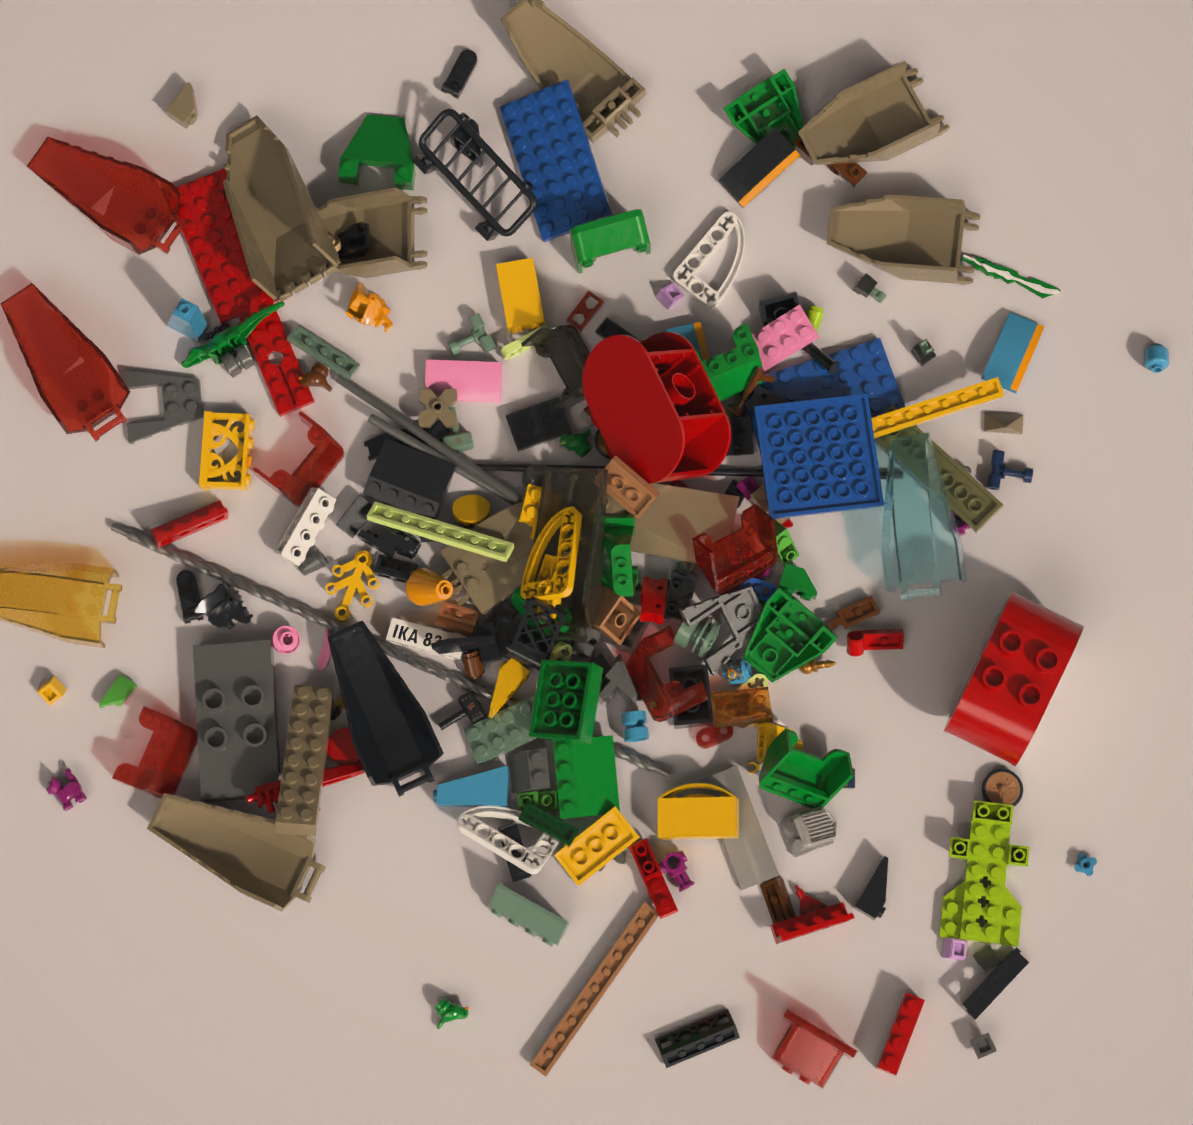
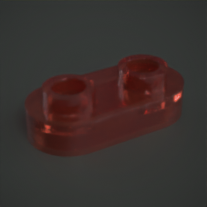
M726 721L706 727L697 733L696 743L702 749H709L728 741L733 735V727ZM723 727L727 729L725 734L720 732V729ZM704 735L709 736V741H703L702 737Z

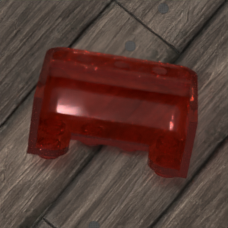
M756 504L743 511L741 515L742 527L720 540L712 543V539L707 533H701L692 538L696 563L711 588L718 594L728 592L773 567L778 561L774 519Z
M143 706L139 722L144 728L154 732L139 766L136 767L129 763H122L116 768L112 778L118 783L161 799L164 793L176 794L198 743V733L194 728L170 716Z

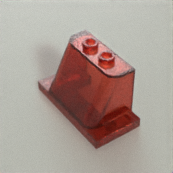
M787 1009L782 1019L790 1024L772 1054L771 1059L783 1065L781 1069L789 1074L795 1072L800 1075L799 1080L808 1085L811 1082L823 1089L841 1057L844 1055L852 1059L856 1055L857 1050Z

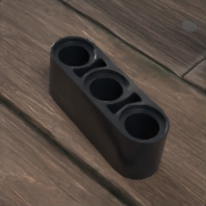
M516 822L497 828L500 833L523 846ZM514 850L511 852L514 857H521L519 851ZM507 861L513 882L532 877L530 873Z

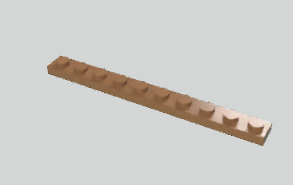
M644 901L535 1056L530 1066L544 1076L548 1075L659 915L656 909Z

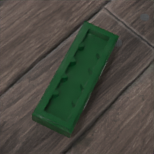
M527 802L518 818L523 823L569 848L579 833V829L530 802Z

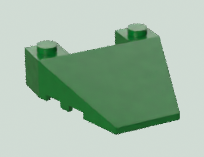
M367 114L340 157L338 170L340 183L359 185L361 165L395 168L393 179L395 188L414 191L416 172L412 162L413 157L404 118Z

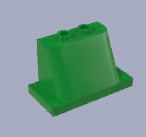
M634 514L595 515L599 583L601 586L611 587L619 596H634L635 587L639 584L638 566H632L631 542L633 535H635Z

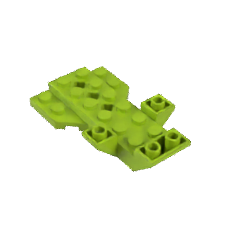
M974 800L968 839L950 837L948 857L966 861L964 881L942 898L939 927L940 938H955L965 941L1018 947L1022 907L1005 887L1007 866L1028 867L1030 847L1009 845L1014 805ZM983 877L986 878V880L989 882V885H986V888H984L983 884L980 883V880H983ZM981 897H984L988 903L984 907H981V903H978V899L980 900ZM979 917H983V920L986 921V924H983L982 927H979V923H976V919H979Z

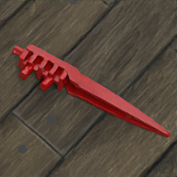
M354 763L326 768L322 787L365 773L362 764ZM281 780L254 787V793L246 795L247 803L256 801L259 808L266 805L268 813L275 812L273 802L275 804L278 803Z

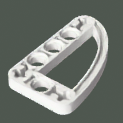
M732 212L722 214L674 271V282L707 308L712 309L718 306L732 286L740 269L745 248V232L740 219ZM725 218L727 220L732 218V224L728 223L724 230L722 227L725 225ZM735 229L738 240L736 256L725 281L716 292L698 278L696 273ZM714 231H720L722 237L714 239L711 234ZM705 244L711 250L708 253H703L700 251V247ZM695 258L699 264L696 267H691L688 261ZM685 266L688 270L685 274V279L679 280L678 274L682 275L685 272ZM697 283L701 285L702 289L699 292H694L691 290V286ZM707 296H709V297L714 296V301H715V302H713V301L707 302V301H708Z
M500 806L474 807L462 813L457 822V829L461 833L530 874H537L542 869L559 844L554 839L549 843V836L542 834L530 851L477 819L481 817L502 818L533 828L518 820L522 811ZM484 830L487 832L488 836L481 837L479 836L478 831ZM500 840L505 846L497 847L494 842ZM545 847L548 853L542 854L538 851V848ZM517 850L521 853V857H514L511 852ZM533 862L536 863V865H534V866H531V865H530V863H533Z

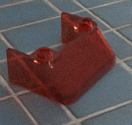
M302 411L298 413L299 417L310 428L307 437L315 447L291 475L285 470H278L269 478L256 467L253 468L257 478L296 507L301 506L311 487L320 488L344 458L343 447L323 427Z
M671 626L643 638L625 664L631 680L650 716L657 722L665 721L708 699L702 681L685 690L677 681H670L663 685L649 657L675 645L673 643L675 636Z

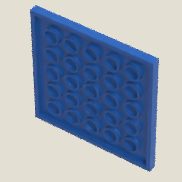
M868 394L754 406L769 520L884 506Z

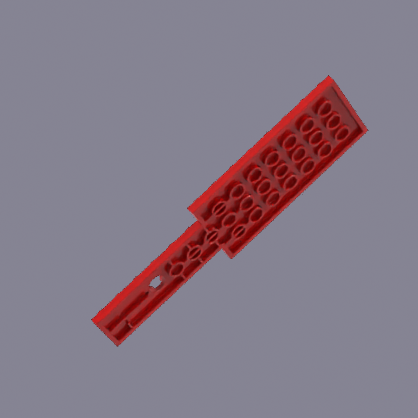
M224 168L166 191L221 324L238 317L240 322H242L246 317L252 316L253 312H258L261 308H266L277 302L251 280L223 185V180H226L227 170ZM276 310L265 317L249 334L247 339L278 414L281 417L313 404L315 401L309 387H302L300 385L299 377L304 375L292 346L287 341V334ZM276 351L283 355L282 362L278 365L269 362L270 354Z

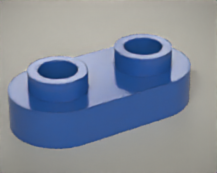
M750 576L743 577L738 583V588H741L749 582L757 598L763 601H767L777 590L771 582ZM765 587L769 588V592L767 594H763V589Z

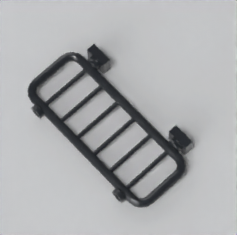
M444 109L421 134L419 147L424 155L416 156L412 162L424 174L433 173L437 168L486 220L478 223L475 227L486 241L494 240L499 234L506 237L513 235L537 208V198L531 191L534 188L533 184L528 180L523 182L468 124L470 117L463 112L459 114L454 109ZM447 116H451L457 122V125L432 152L426 145L427 139ZM461 126L470 137L448 163L444 165L435 154ZM474 140L482 149V152L457 179L448 167L467 145ZM486 153L494 161L495 165L469 192L460 181ZM499 167L508 178L482 206L473 194L492 172ZM511 180L521 191L494 219L485 208ZM524 193L530 201L529 207L510 228L504 229L498 221Z

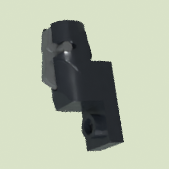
M385 526L378 538H376L377 534L371 530L364 531L361 529L358 534L359 540L390 558L398 551L397 554L412 560L421 547L420 541L411 533Z

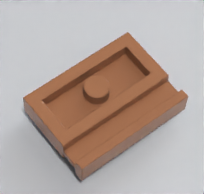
M443 601L435 621V626L472 637L474 627L480 617V612Z

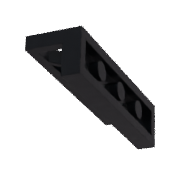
M1017 947L1008 954L960 1006L974 1020L981 1015L1029 963L1020 954L1021 951Z
M726 1009L655 1039L664 1064L668 1068L740 1037L729 1010ZM725 1017L729 1020L723 1024H718V1021ZM701 1027H709L708 1030L704 1032L699 1031ZM691 1034L689 1038L681 1039L682 1035ZM672 1042L670 1046L662 1048V1043Z

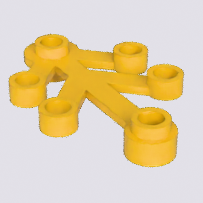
M367 551L357 552L354 555L353 561L342 566L335 565L332 568V573L335 577H341L344 572L354 568L355 571L353 575L336 583H327L325 586V590L329 595H334L338 590L348 586L341 606L335 609V617L341 622L347 621L351 616L349 606L356 588L361 596V603L364 607L369 608L373 604V599L368 595L361 580L363 570L368 578L370 589L376 590L380 586L379 580L375 578L370 567L373 558ZM361 557H366V561L364 563H361L359 561ZM340 568L342 571L340 574H336L335 569ZM372 581H377L375 587L370 585ZM334 586L335 589L334 591L329 592L328 587ZM366 598L371 600L369 604H364ZM345 610L346 613L345 615L340 616L339 611Z

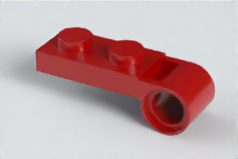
M903 629L851 631L847 634L846 652L850 656L857 657L861 656L864 650L903 649L904 631Z

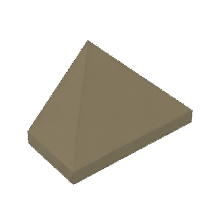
M985 413L984 432L1023 434V415Z

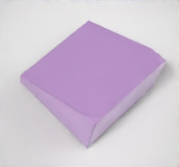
M672 282L661 288L656 298L668 310L685 295Z
M944 938L942 958L966 961L968 941Z

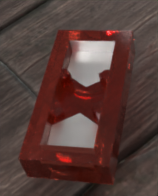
M588 291L568 316L566 322L582 332L602 307L604 301Z

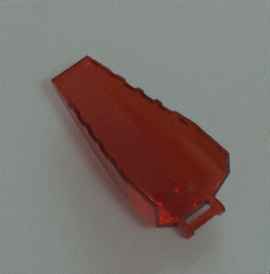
M51 137L45 139L27 165L36 176L108 238L138 255L155 248L168 254L172 243L181 230L188 225L184 219L178 217L181 194L172 182L144 167L126 161L115 160L113 157H106L95 151L91 152L76 145L72 146L67 142ZM174 222L177 223L165 242L161 243V240Z
M33 283L0 303L40 397L66 434L88 431L95 442H97L102 435L120 423L123 424L127 421L120 411L131 392L106 355ZM113 414L117 415V417H115L114 419H112L96 431L93 429L95 426H97Z

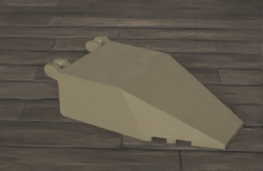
M903 61L839 92L829 104L825 105L822 111L798 131L814 164L886 161L947 132L950 128L948 124L940 127V122L945 119L944 116L940 115L930 120L913 88L922 84L924 80L917 78L911 82L908 81L909 78L918 73L917 68L906 70L907 63Z
M388 188L330 199L325 202V205L319 208L316 207L330 236L338 238L340 232H344L350 226L359 222L369 224L371 244L369 251L363 257L339 258L341 262L338 265L339 269L334 272L370 278L425 269L427 262H414V257L422 258L427 256V251H414V215L426 214L427 208H414V204L426 203L427 197L409 196L398 188Z
M888 194L877 199L871 198L866 199L864 202H853L832 207L827 245L903 280L968 285L973 283V278L959 276V272L974 273L975 268L960 265L964 229L977 231L979 230V225L965 223V218L968 220H980V214L966 211L965 201L961 199Z

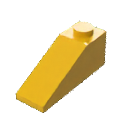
M512 658L508 662L504 661L498 669L499 674L488 716L491 719L528 680L530 671Z

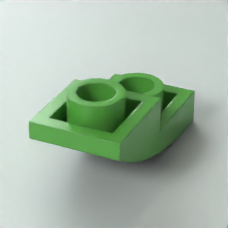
M558 790L518 793L519 811H523L527 802L545 811L559 810Z

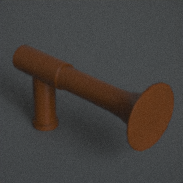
M757 367L740 399L734 405H728V409L733 414L744 417V405L754 387H756L759 381L772 383L774 375L764 374V369Z

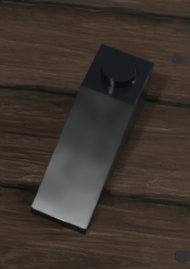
M886 856L882 859L854 909L872 920H875L876 917L881 918L886 910L883 907L886 902L888 857Z

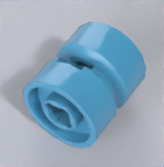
M630 711L621 714L622 726L626 727L623 730L625 742H638L649 739L648 727L645 726L647 723L646 711Z

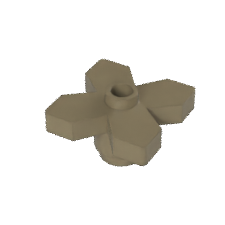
M420 389L419 402L427 407V409L419 414V427L431 428L436 421L440 420L445 428H456L457 414L449 408L457 403V389H445L438 398L431 389Z

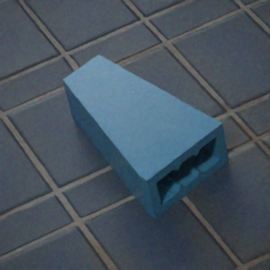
M183 298L179 301L167 323L168 327L199 343V337L209 327L199 307Z
M504 766L437 785V790L433 791V802H437L438 807L500 806L508 808L509 768Z

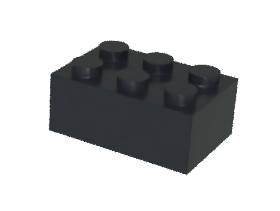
M707 664L669 668L674 729L712 726L713 713Z

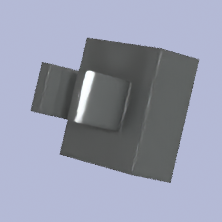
M989 1032L970 1040L977 1059L997 1051Z

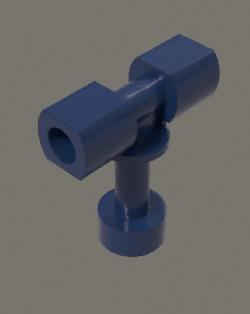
M992 451L990 465L993 466L992 473L989 474L987 489L999 490L1000 481L1005 478V475L1023 478V482L1031 483L1033 468L1025 467L1024 471L1007 468V464H1003L1005 451Z

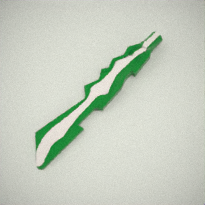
M966 254L962 257L961 261L969 263L975 270L982 271L986 276L1002 279L1007 284L1015 282L1042 299L1060 292V289L1033 277L1031 280L1019 276L1018 271L992 264V261L971 257Z

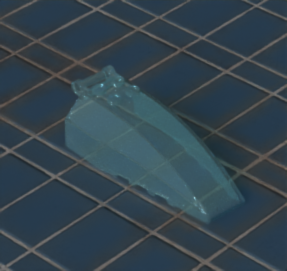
M929 432L891 438L884 498L881 555L885 588L889 592H895V588L901 587L902 601L928 595L941 596L940 581L942 580L967 582L963 544L952 513V507L947 496V490L941 476V470ZM933 582V587L908 590V585Z

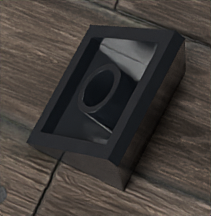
M796 291L759 301L758 310L763 327L799 305Z

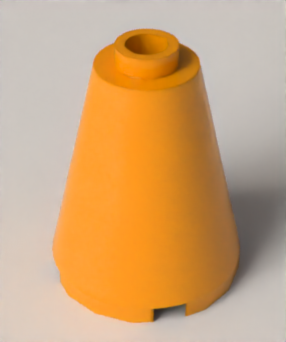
M418 568L412 571L409 580L405 584L408 599L419 606H428L446 600L453 593L452 584L429 568Z

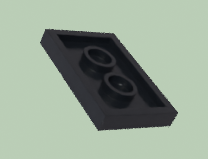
M559 397L505 415L518 452L572 433Z

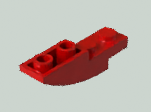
M647 838L631 844L629 849L660 919L678 912V908Z

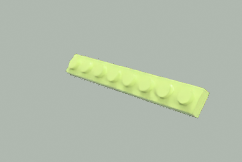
M374 502L367 514L368 521L507 562L514 549V543L378 502Z

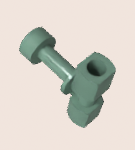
M479 313L469 317L473 327L471 335L458 341L452 339L447 342L453 355L460 353L459 348L473 341H476L477 344L481 342L486 353L496 348L490 334L487 335L484 329L485 324Z

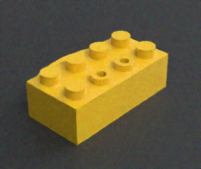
M691 783L675 787L658 797V838L661 840L739 838V799L721 787L706 783ZM697 788L711 789L721 793L719 797L707 794H691L677 798V793Z

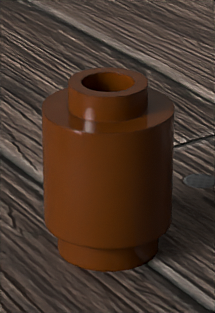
M471 650L462 653L466 677H470L472 680L481 678L485 670L478 651Z

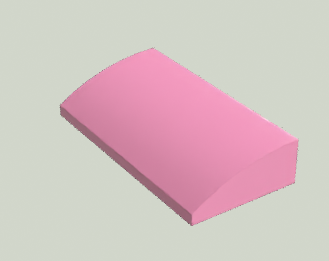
M426 360L425 389H431L437 398L445 389H457V401L501 403L502 362Z

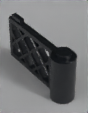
M532 596L531 599L527 598L522 609L526 611L513 642L509 640L505 651L508 652L507 657L540 671L541 660H548L568 612ZM532 605L539 606L543 612L535 613ZM550 614H556L561 619L553 622ZM545 616L548 623L541 625L538 617ZM533 619L536 626L529 628L526 620ZM551 627L554 634L547 636L544 629ZM539 630L542 637L535 639L532 632ZM527 633L530 640L525 641L519 638V636ZM545 641L548 649L540 648L538 643Z

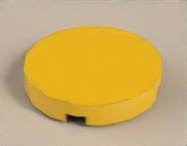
M464 495L453 503V517L458 523L463 525H478L489 518L490 504L482 496Z

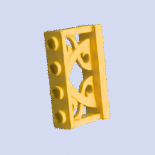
M204 411L199 486L202 490L226 489L247 491L248 485H251V474L248 473L249 467H252L250 449H253L254 438L251 437V430L255 429V419H252L250 413H212ZM214 420L228 421L226 428L214 423ZM236 421H240L244 424V430L238 432L239 426H236L231 432V425ZM221 434H223V437L219 442L214 441L215 436H219L220 438ZM228 437L236 445L239 452L225 465L223 459L218 454L212 453V449L222 446ZM244 438V446L239 439ZM214 460H218L220 462L221 467L219 468L218 464L216 466H212V462ZM240 471L241 478L237 482L228 480L227 472H230L231 476L235 477L234 472ZM222 475L225 481L210 482V479Z

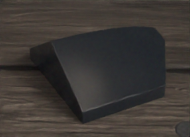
M359 222L353 224L344 232L338 234L341 243V249L339 250V258L341 259L363 257L371 248L370 228L367 223Z

